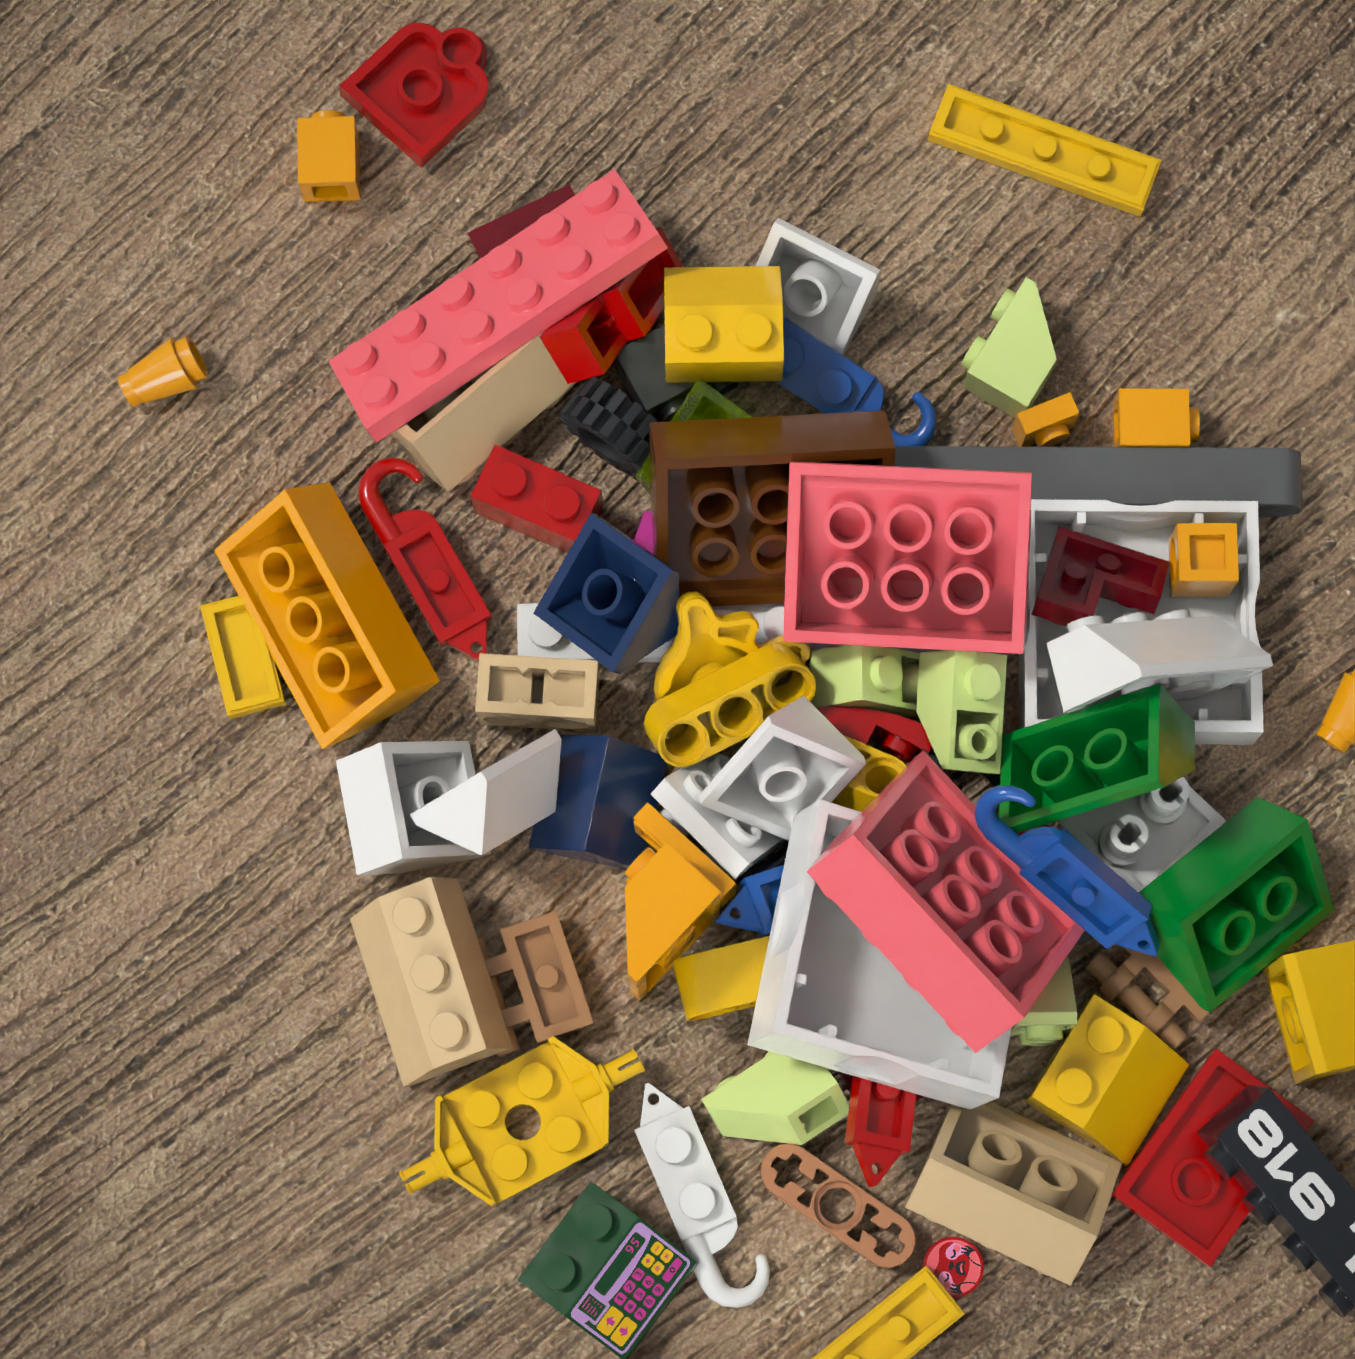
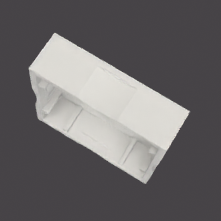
M1032 499L1027 639L1024 653L1018 654L1019 729L1073 712H1063L1046 644L1069 633L1068 627L1060 626L1049 620L1031 615L1059 526L1169 561L1168 540L1177 523H1237L1239 581L1229 597H1170L1168 569L1161 599L1155 614L1135 608H1127L1117 602L1099 597L1094 616H1102L1105 624L1111 623L1119 617L1134 613H1146L1148 620H1155L1156 617L1165 613L1189 610L1191 617H1218L1261 648L1255 623V602L1260 584L1258 501L1174 500L1157 505L1135 506L1108 500ZM1262 671L1196 700L1177 702L1195 722V744L1253 745L1264 732Z
M819 799L793 818L747 1045L966 1109H972L998 1099L1011 1028L975 1053L960 1036L950 1030L938 1012L918 991L908 985L896 967L876 946L866 940L855 923L834 901L825 896L819 885L807 873L831 842L861 813L860 811Z

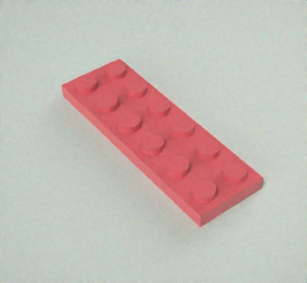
M613 169L551 212L541 216L536 222L502 245L492 249L487 255L454 277L446 280L441 286L405 310L398 312L383 325L359 341L349 345L344 351L330 359L329 363L365 429L375 442L378 443L668 247L617 171Z

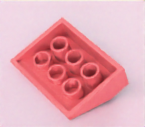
M791 461L789 467L783 641L1023 654L1026 646L1028 619L1032 472Z
M923 750L831 842L807 873L819 885L825 896L834 901L855 923L866 940L876 946L896 967L908 985L918 991L938 1012L950 1030L960 1036L977 1053L1025 1018L1085 930L1019 874L1021 868L985 838L977 827L974 815L976 806Z

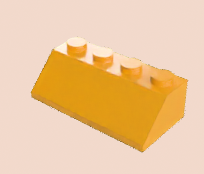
M330 482L283 490L214 550L237 594L245 600L246 605L244 606L249 616L251 612L266 640L268 650L322 749L330 748L402 711L440 681Z

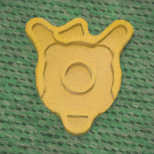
M697 591L687 592L678 599L676 604L679 623L677 635L672 645L662 656L655 673V698L658 701L770 644H785L791 647L804 664L810 657V647L808 643L785 642L783 641V635L757 643L755 642V637L759 624L752 613L739 611L725 615L717 614L704 595ZM793 670L783 671L777 675L772 686H775L780 678ZM740 697L726 700L720 707L719 713L733 710L740 702ZM688 724L674 726L667 733L666 739L672 740L681 736L687 729Z

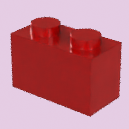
M496 444L471 494L476 514L566 553L569 552L590 513L599 516L603 509L602 490Z

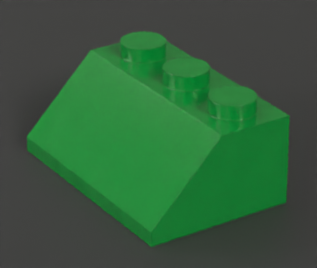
M1158 683L1003 734L1000 786L1011 785L1024 789L1035 797L1036 804L1033 807H1027L1019 802L1004 801L999 804V818L1016 833H1020L1166 787L1195 770V722L1167 690Z
M1258 797L1138 892L1152 904L1149 916L1160 944L1157 953L1158 958L1198 1005L1209 1013L1334 911L1308 819Z

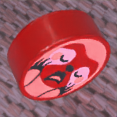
M946 1237L938 1240L926 1251L922 1262V1268L927 1265L953 1298L963 1297L971 1293L979 1285L983 1276L984 1264L980 1252L971 1242L960 1237Z

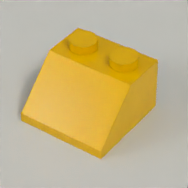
M780 266L664 268L666 383L782 381L784 345Z
M1094 994L1086 1001L1077 1016L1078 1024L1065 1035L1025 1102L1117 1161L1122 1162L1125 1166H1128L1188 1068L1189 1063L1146 1026Z

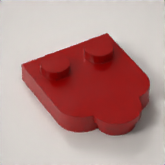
M426 23L408 24L399 29L339 85L340 96L422 168L484 109L488 99V79L484 72L487 62L485 44L479 36L465 28H452L441 33L437 28Z

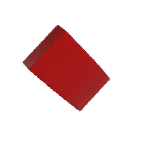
M833 706L818 708L842 735L869 745L872 737L875 735L883 740L880 745L883 750L905 762L910 763L914 756L916 757L923 750L929 755L933 749L923 725L900 715L861 707Z

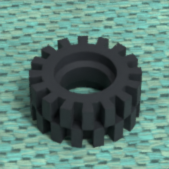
M596 377L585 379L559 413L561 422L568 426L567 429L571 434L580 438L579 441L584 446L592 448L595 451L594 454L601 459L603 457L607 459L610 465L616 469L620 467L625 474L641 478L650 468V422H657V420L651 414L645 413L642 410L643 407L636 401L634 403L630 401L625 393L620 390L615 391L611 384L605 381L601 382Z

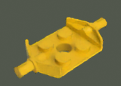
M552 1036L548 1038V1042L443 1097L441 1095L436 1097L435 1151L430 1153V1157L403 1171H399L403 1182L425 1172L424 1175L405 1184L409 1194L412 1195L413 1192L440 1178H443L444 1181L451 1178L493 1207L608 1146L610 1093L615 1091L614 1087L641 1072H645L641 1061L619 1071V1069L639 1059L636 1051L633 1048L630 1052L603 1066L601 1063L595 1066V1064ZM521 1106L535 1109L541 1119L539 1131L534 1137L527 1140L513 1138L506 1128L510 1112Z

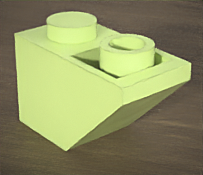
M1027 277L1016 293L1008 288L1006 289L990 317L997 322V325L987 340L979 335L977 336L961 363V366L968 369L963 388L1014 418L1017 413L1033 406L1049 380L1057 360L1037 284Z
M839 645L810 651V671L814 675L816 682L815 695L811 703L817 709L819 707L833 706L861 707L880 710L902 717H919L916 707L920 654L891 647Z
M956 650L920 652L916 712L943 770L1000 774L1007 655Z
M1066 957L1025 1018L1011 1028L1010 1036L1020 1035L1022 1046L1056 1045V1040L1063 1039V1035H1066L1078 1024L1069 957Z
M768 1051L763 1059L739 1075L731 1076L720 1082L713 1092L701 1099L722 1136L797 1145L805 1144L847 1116L849 1111L848 1102L838 1082L827 1068Z

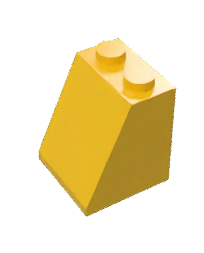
M1355 940L1283 955L1266 967L1264 973L1295 1084L1355 1070Z

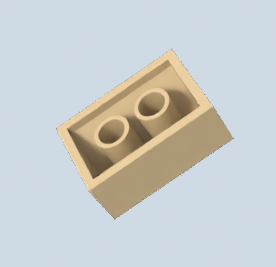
M542 333L390 434L422 471L449 492L457 484L469 480L477 472L479 465L489 458L495 444L503 447L512 443L528 423L545 409H549L559 403L564 397L565 392L576 383L567 384L540 339Z
M425 878L377 897L350 918L403 1087L415 1085L513 1048L458 878Z
M992 1101L972 1109L950 1104L921 1167L905 1208L924 1216L934 1223L941 1224L977 1241L986 1248L996 1250L1041 1274L1071 1286L1099 1234L1122 1162Z

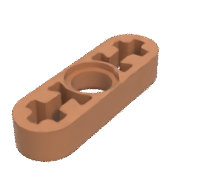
M781 1144L772 1148L766 1154L760 1170L761 1180L766 1190L777 1199L877 1267L893 1268L904 1263L911 1256L915 1246V1234L910 1223L901 1215L798 1145ZM791 1156L797 1157L801 1161L798 1172L811 1182L815 1177L816 1171L827 1176L828 1179L821 1183L814 1191L809 1207H806L797 1200L806 1192L805 1189L791 1181L784 1188L774 1182L777 1177V1171L771 1165L776 1158L786 1162ZM830 1189H843L853 1197L855 1203L854 1214L844 1223H831L823 1217L820 1211L821 1197ZM866 1205L877 1211V1214L869 1220L874 1226L881 1230H886L893 1224L901 1230L897 1236V1240L903 1245L902 1251L899 1254L889 1251L883 1257L877 1255L874 1252L877 1240L864 1230H862L858 1242L847 1235V1232L852 1230L861 1221Z

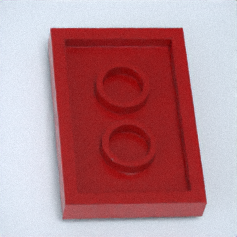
M1214 1049L1114 1187L1111 1197L1207 1268L1212 1266L1250 1211L1242 1201V1198L1247 1193L1235 1178L1232 1177L1230 1180H1227L1208 1162L1204 1152L1209 1147L1197 1132L1248 1085L1270 1088L1218 1049ZM1271 1089L1305 1132H1307L1315 1120Z

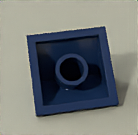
M590 513L533 614L610 671L621 674L677 635L679 623L676 604L679 599V572L597 514Z
M560 735L562 740L556 812L533 825L529 850L628 869L633 861L645 849L650 847L635 832L633 817L647 802L656 810L658 809L659 802L651 793L664 779L667 763L657 753L611 736Z

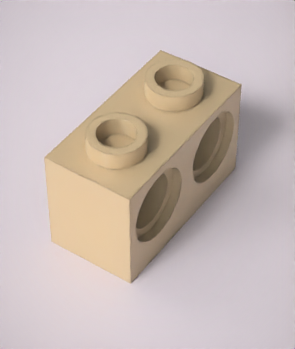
M479 653L475 706L479 725L596 732L600 679L598 661Z

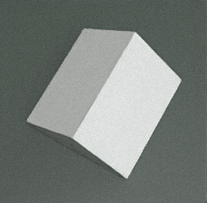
M777 218L756 266H780L783 316L844 355L877 295L881 270Z
M802 696L769 715L701 792L698 799L700 805L789 841L794 816L819 799L832 802L866 765L864 756L805 696Z
M554 729L482 770L410 814L416 826L483 856L556 812L562 740L560 735Z

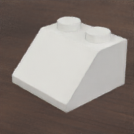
M469 741L380 742L336 761L357 876L406 873L481 858L491 854L489 851L481 856L416 826L410 814L476 775Z

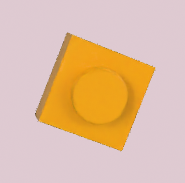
M1069 392L1017 413L1012 430L1019 446L1028 447L1036 443L1038 447H1052L1070 437L1069 430L1074 428L1079 416V410Z

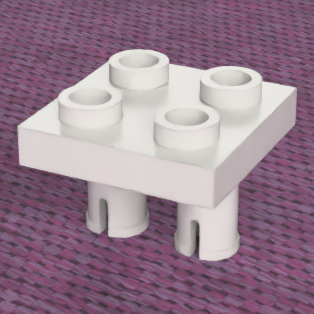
M716 753L694 765L681 767L662 780L651 795L664 807L660 814L686 837L690 833L706 849L704 854L729 877L732 876L736 879L782 846L786 839L700 805L698 796L730 761L729 757Z
M1182 777L1166 787L1064 818L1058 823L1057 827L1060 830L1065 828L1116 874L1126 880L1131 887L1140 892L1221 827L1226 820L1189 786L1185 778Z

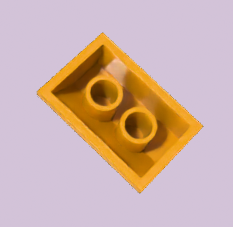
M667 842L657 853L650 847L645 849L625 872V875L629 877L626 880L627 885L625 886L628 978L631 994L639 1002L673 967L672 962L681 958L720 915L721 891Z

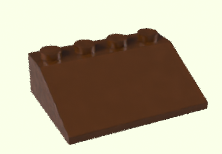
M885 410L650 422L653 553L679 572V598L687 592L697 591L705 596L712 607L785 603L790 462L895 466V444Z

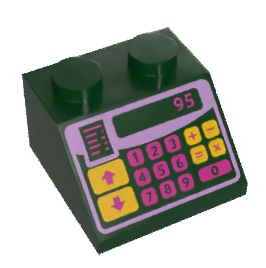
M591 1181L518 1278V1281L618 1357L629 1359L695 1270L698 1263Z

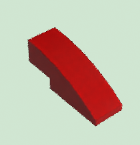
M661 226L655 229L668 248L541 334V341L567 384L604 375L625 343L645 337L664 309V268L683 267Z

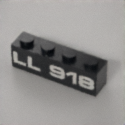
M1248 1085L1197 1132L1209 1147L1204 1152V1155L1220 1175L1227 1180L1234 1177L1247 1194L1242 1198V1201L1252 1215L1265 1226L1272 1223L1285 1239L1280 1244V1247L1291 1262L1304 1272L1310 1269L1323 1286L1318 1290V1293L1323 1301L1340 1317L1344 1318L1346 1315L1355 1317V1191L1270 1088Z

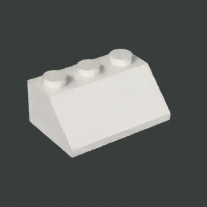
M1189 610L1165 613L1156 617L1155 620H1148L1146 613H1134L1119 617L1111 623L1105 624L1102 616H1089L1070 622L1067 625L1069 633L1046 643L1063 712L1076 711L1158 683L1167 690L1176 702L1196 700L1273 666L1269 653L1216 616L1191 617Z

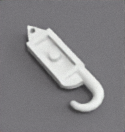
M646 1083L640 1127L634 1131L686 1254L698 1263L694 1272L700 1287L709 1299L723 1307L740 1308L751 1305L763 1295L769 1284L770 1268L767 1257L764 1254L757 1255L755 1259L757 1272L750 1285L744 1288H734L724 1281L713 1254L723 1249L733 1239L738 1228L736 1214L690 1107L688 1106L683 1109L650 1083ZM652 1094H656L659 1097V1102L656 1105H651L648 1102V1097Z

